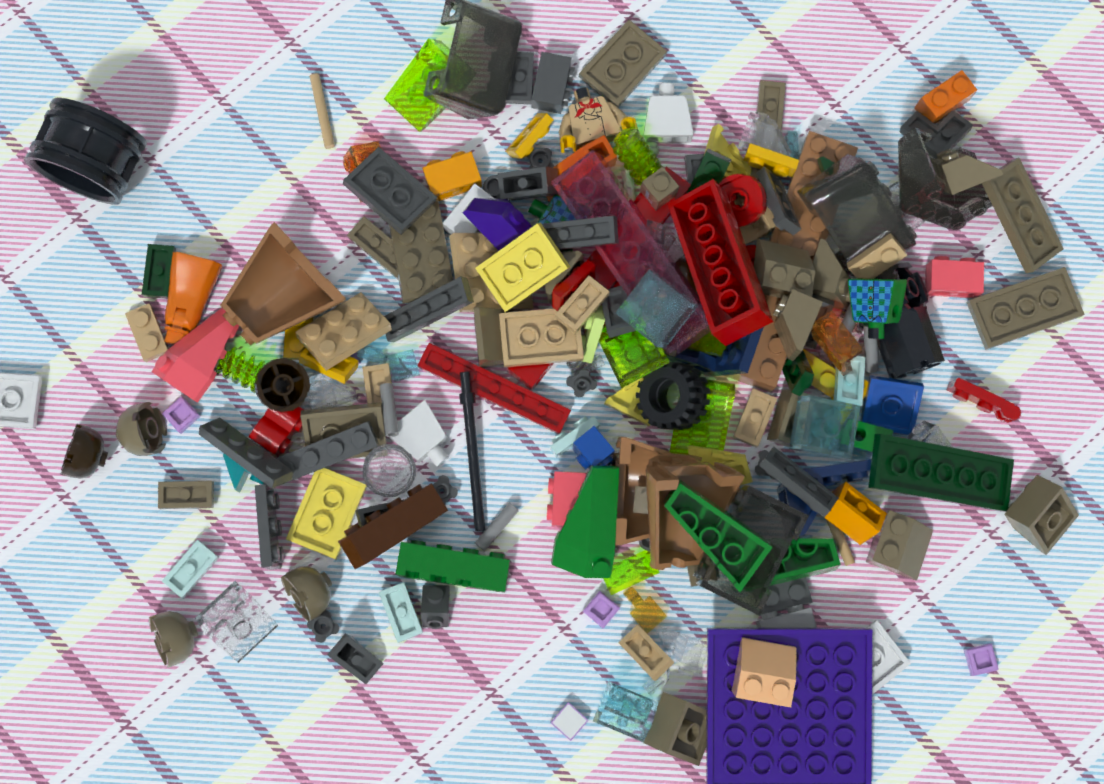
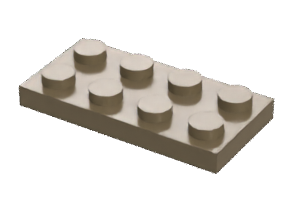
M1016 158L999 168L1002 170L1003 175L986 181L982 185L1027 274L1036 271L1064 248L1020 158Z
M438 200L402 235L389 225L402 304L410 303L453 281Z
M1065 267L966 302L985 350L1085 315Z

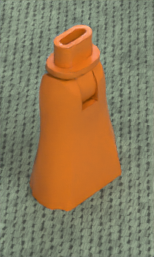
M173 252L169 292L165 309V323L168 326L164 328L167 331L164 342L174 345L197 327L223 267L222 264L181 252Z

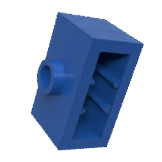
M595 426L573 442L572 450L577 455L576 460L585 470L587 468L590 470L591 466H610L612 464L615 450Z

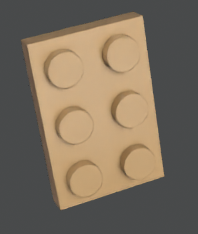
M360 292L296 331L298 340L327 371L385 335L392 328L391 323Z
M555 309L499 313L504 367L583 361L581 328L574 334L555 318V314L558 312Z

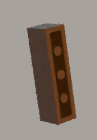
M432 483L423 488L421 484H418L407 491L409 497L404 500L400 497L386 504L388 510L382 514L380 510H377L365 518L367 523L360 527L356 523L344 531L346 536L339 540L338 543L354 569L369 563L448 511Z

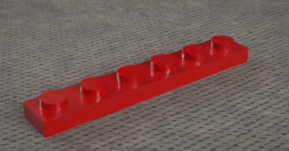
M428 343L417 365L418 368L460 388V372H470L472 392H475V395L556 434L561 433L571 412L570 409L431 343Z

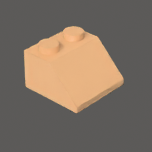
M741 637L732 692L735 697L791 707L796 683V647Z

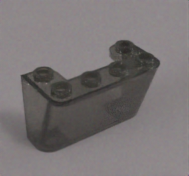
M445 0L440 24L449 25L456 23L446 69L430 71L428 73L423 96L468 120L498 115L504 110L511 75L522 34V24L517 19L467 0ZM451 9L455 10L452 16H450ZM437 78H440L438 86L433 89L434 82Z
M914 128L898 141L899 210L952 230H959L973 218L985 214L987 209L992 207V204L982 183L954 195L945 192V181L937 177L931 162L934 158L929 157L925 147V143L931 140L932 136L925 131ZM959 147L955 150L977 159L975 153Z
M847 154L799 189L797 193L809 212L820 217L839 248V251L835 254L845 267L847 273L856 277L848 269L847 263L890 233L905 250H908L916 245L915 239L917 235L902 219L905 215L897 204H893L890 199L892 196L890 189L878 179L879 171L871 161L867 163L860 157L857 158Z
M744 485L738 489L731 504L733 505L729 514L768 540L773 548L741 592L735 588L733 583L721 572L709 556H707L704 563L700 561L693 576L697 578L696 584L760 616L772 592L769 590L770 584L792 540L797 541L809 515L751 486Z

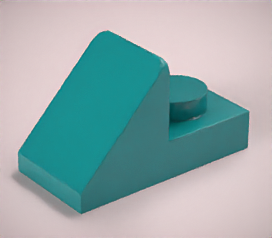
M223 453L233 487L240 493L248 475L251 473ZM251 474L250 480L261 485L265 484Z

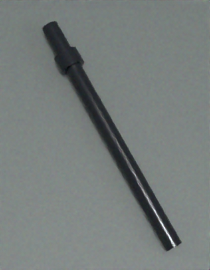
M460 372L462 393L459 394L460 405H463L474 526L475 531H484L486 529L473 403H476L475 392H472L470 372Z

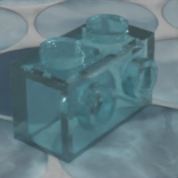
M608 681L598 703L593 722L644 742L652 726L659 702Z

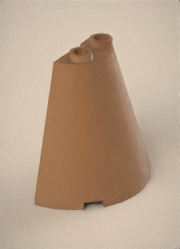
M274 222L270 225L220 306L226 311L223 317L233 327L238 324L243 329L240 335L251 346L343 303L346 298L319 272Z
M619 437L616 442V448H620L619 453L613 454L614 460L612 461V466L619 467L615 545H624L649 538L648 514L633 513L635 486L646 487V466L651 458L662 454L674 453L627 437Z
M662 454L649 460L646 466L650 566L652 568L664 570L665 568H671V565L679 568L699 565L705 554L697 542L664 506L663 501L669 492L677 490L679 479L727 512L743 482V474L719 462H715L714 466L709 462H701L702 457L693 455Z

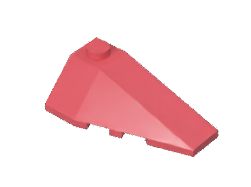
M223 308L219 309L170 347L164 355L159 357L151 372L198 403L214 381L217 374L214 368L218 359H224L227 353L224 349L228 339L235 336L239 325L236 324L233 327L223 317L226 311Z

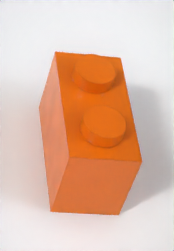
M961 70L921 97L914 109L936 124L952 110L955 111L970 101L977 92V88L964 71Z

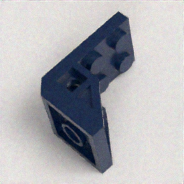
M673 304L669 308L654 354L672 362L694 366L693 369H699L703 375L711 377L745 374L749 371L764 327L725 346L711 334L703 311Z
M872 459L806 468L803 470L824 487L837 485V482H841L843 479H847V483H856L869 477ZM780 484L777 488L784 536L785 539H798L806 534L818 512L813 511L808 504L798 496L790 493L783 484Z

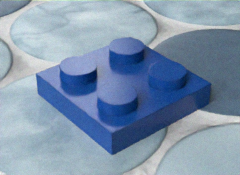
M870 375L860 421L894 430L893 433L913 436L924 390L923 383Z

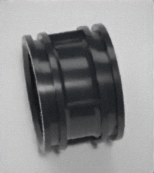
M53 98L49 104L50 110H47L44 115V121L35 141H32L29 147L31 152L26 154L24 162L39 175L69 191L98 202L111 205L120 204L123 198L121 193L126 192L130 177L136 164L141 159V151H144L147 142L145 138L123 121L102 110L67 98Z

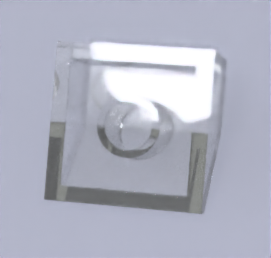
M236 581L195 617L204 634L238 663L278 627L274 619Z

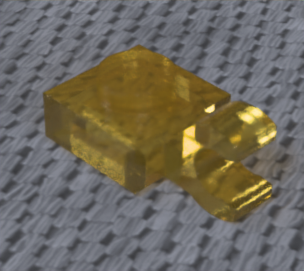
M633 587L628 588L623 593L634 606V609L629 614L647 634L667 617L651 596L643 600Z

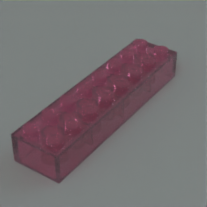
M592 150L551 181L576 220L617 216L619 243L594 247L667 355L677 356L710 332L699 296L601 154Z

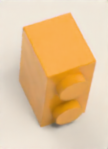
M460 151L454 153L449 159L443 161L436 159L422 167L428 188L437 196L436 200L438 201L466 193L474 184L480 188L482 187V180L472 151L467 153Z
M846 481L831 491L838 497V500L824 518L859 545L881 531L887 515L885 511Z

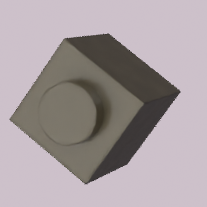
M661 167L642 181L640 192L657 211L677 195L679 186L665 168Z

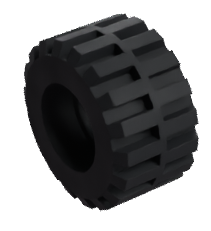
M669 361L659 362L658 365L649 367L650 372H644L642 375L644 378L643 382L639 381L637 385L640 388V392H636V398L640 399L637 407L638 410H643L641 416L644 419H649L648 423L650 425L657 426L660 429L683 430L693 427V424H698L701 421L699 416H705L707 413L705 406L710 405V399H707V394H711L710 388L705 387L708 381L706 377H700L702 372L699 369H693L694 366ZM675 382L679 388L680 397L678 404L672 410L667 402V392L669 387Z

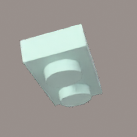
M842 352L837 355L833 405L855 409L861 408L863 405L865 357Z
M586 416L573 425L575 428L568 434L562 432L552 439L553 445L550 446V450L556 458L572 448L573 442L590 428L595 426L599 429L600 424L594 416L590 419H587Z
M197 540L164 577L162 582L180 598L184 599L220 557L200 540Z
M404 582L379 592L397 643L423 633Z

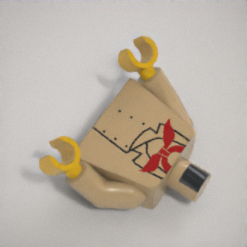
M587 87L574 91L577 103L568 106V113L563 116L559 128L561 153H565L564 149L567 147L572 148L573 152L603 135H605L609 143L620 140L621 129L625 137L629 136V129L638 131L636 119L628 117L612 102H606L603 96L591 99Z

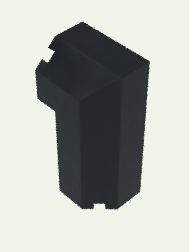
M909 262L897 263L874 278L907 280L900 321L898 323L885 324L884 339H877L878 348L889 378L893 379L907 377L906 373L917 374L945 361L927 313V306L923 307V303L928 301V293L918 272L912 274L909 270L912 268Z

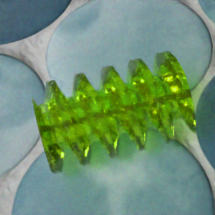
M637 127L626 128L615 136L613 142L616 145L613 148V152L615 155H619L618 159L621 163H624V168L630 170L629 175L631 178H635L634 182L636 185L640 186L642 181L663 167L648 143L645 142L644 137L640 135Z
M233 346L230 351H227L224 359L220 360L216 373L217 375L222 373L225 379L232 377L233 383L238 384L241 382L243 388L250 387L251 392L256 393L254 386L256 374L265 364V361L262 360L258 365H255L256 357L254 355L247 361L245 360L246 351H242L237 356V347Z

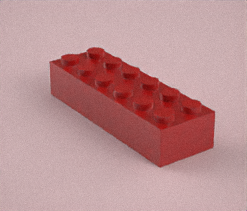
M712 179L668 203L711 334L723 345L727 346L774 322L728 195L722 187Z

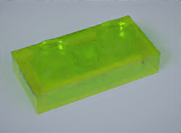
M644 550L614 564L611 578H603L610 595H613L660 572L650 566V551Z

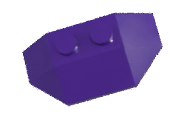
M474 198L462 212L498 251L533 227L508 199Z

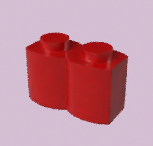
M297 407L292 411L278 412L268 408L250 433L249 438L276 457H279L281 453L285 455L293 444L291 440L293 435L303 430L301 410L304 409Z

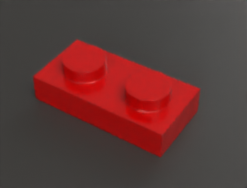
M587 260L580 267H575L566 280L559 282L552 291V308L559 311L588 276L595 280L596 265Z

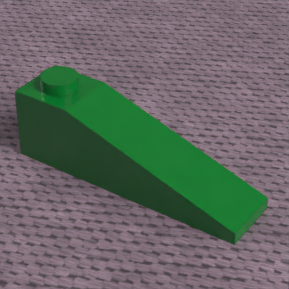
M591 466L578 492L579 497L573 509H569L566 515L567 520L562 530L558 531L554 539L551 559L553 566L583 578H611L616 541L619 486L618 466Z

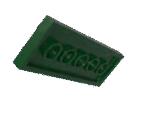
M875 434L868 488L1006 512L1009 509L1014 459L891 435Z

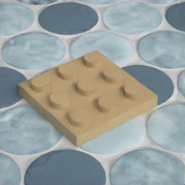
M482 233L451 234L449 238L455 279L460 276L468 279L474 303L459 311L474 312V307L502 309L475 269L497 253L498 250ZM532 294L507 312L530 311L534 309Z

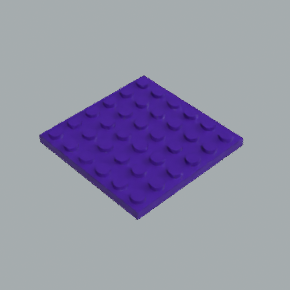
M707 628L706 784H872L873 630L871 628ZM741 637L796 647V683L791 707L735 697L732 692Z

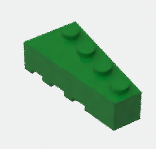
M680 479L677 490H671L663 501L665 508L691 535L700 548L733 583L735 588L741 592L773 548L771 543Z
M766 539L773 548L742 591L739 592L730 580L729 583L732 595L836 571L841 564L833 539Z
M410 540V543L401 542L395 573L399 577L501 593L506 591L510 560L505 559L506 554L490 552L489 556L478 555L479 550L463 548V552L452 550L453 546L437 544L436 547L426 546V542Z

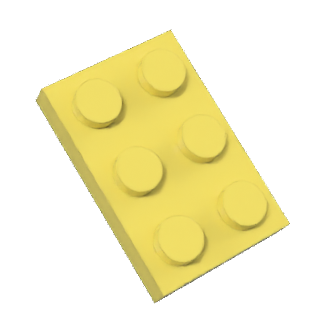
M540 222L475 269L504 312H507L569 269L570 265Z
M326 468L315 471L286 540L337 560L341 550L338 541L346 536L344 531L350 528L356 514L355 510L358 509L367 485Z

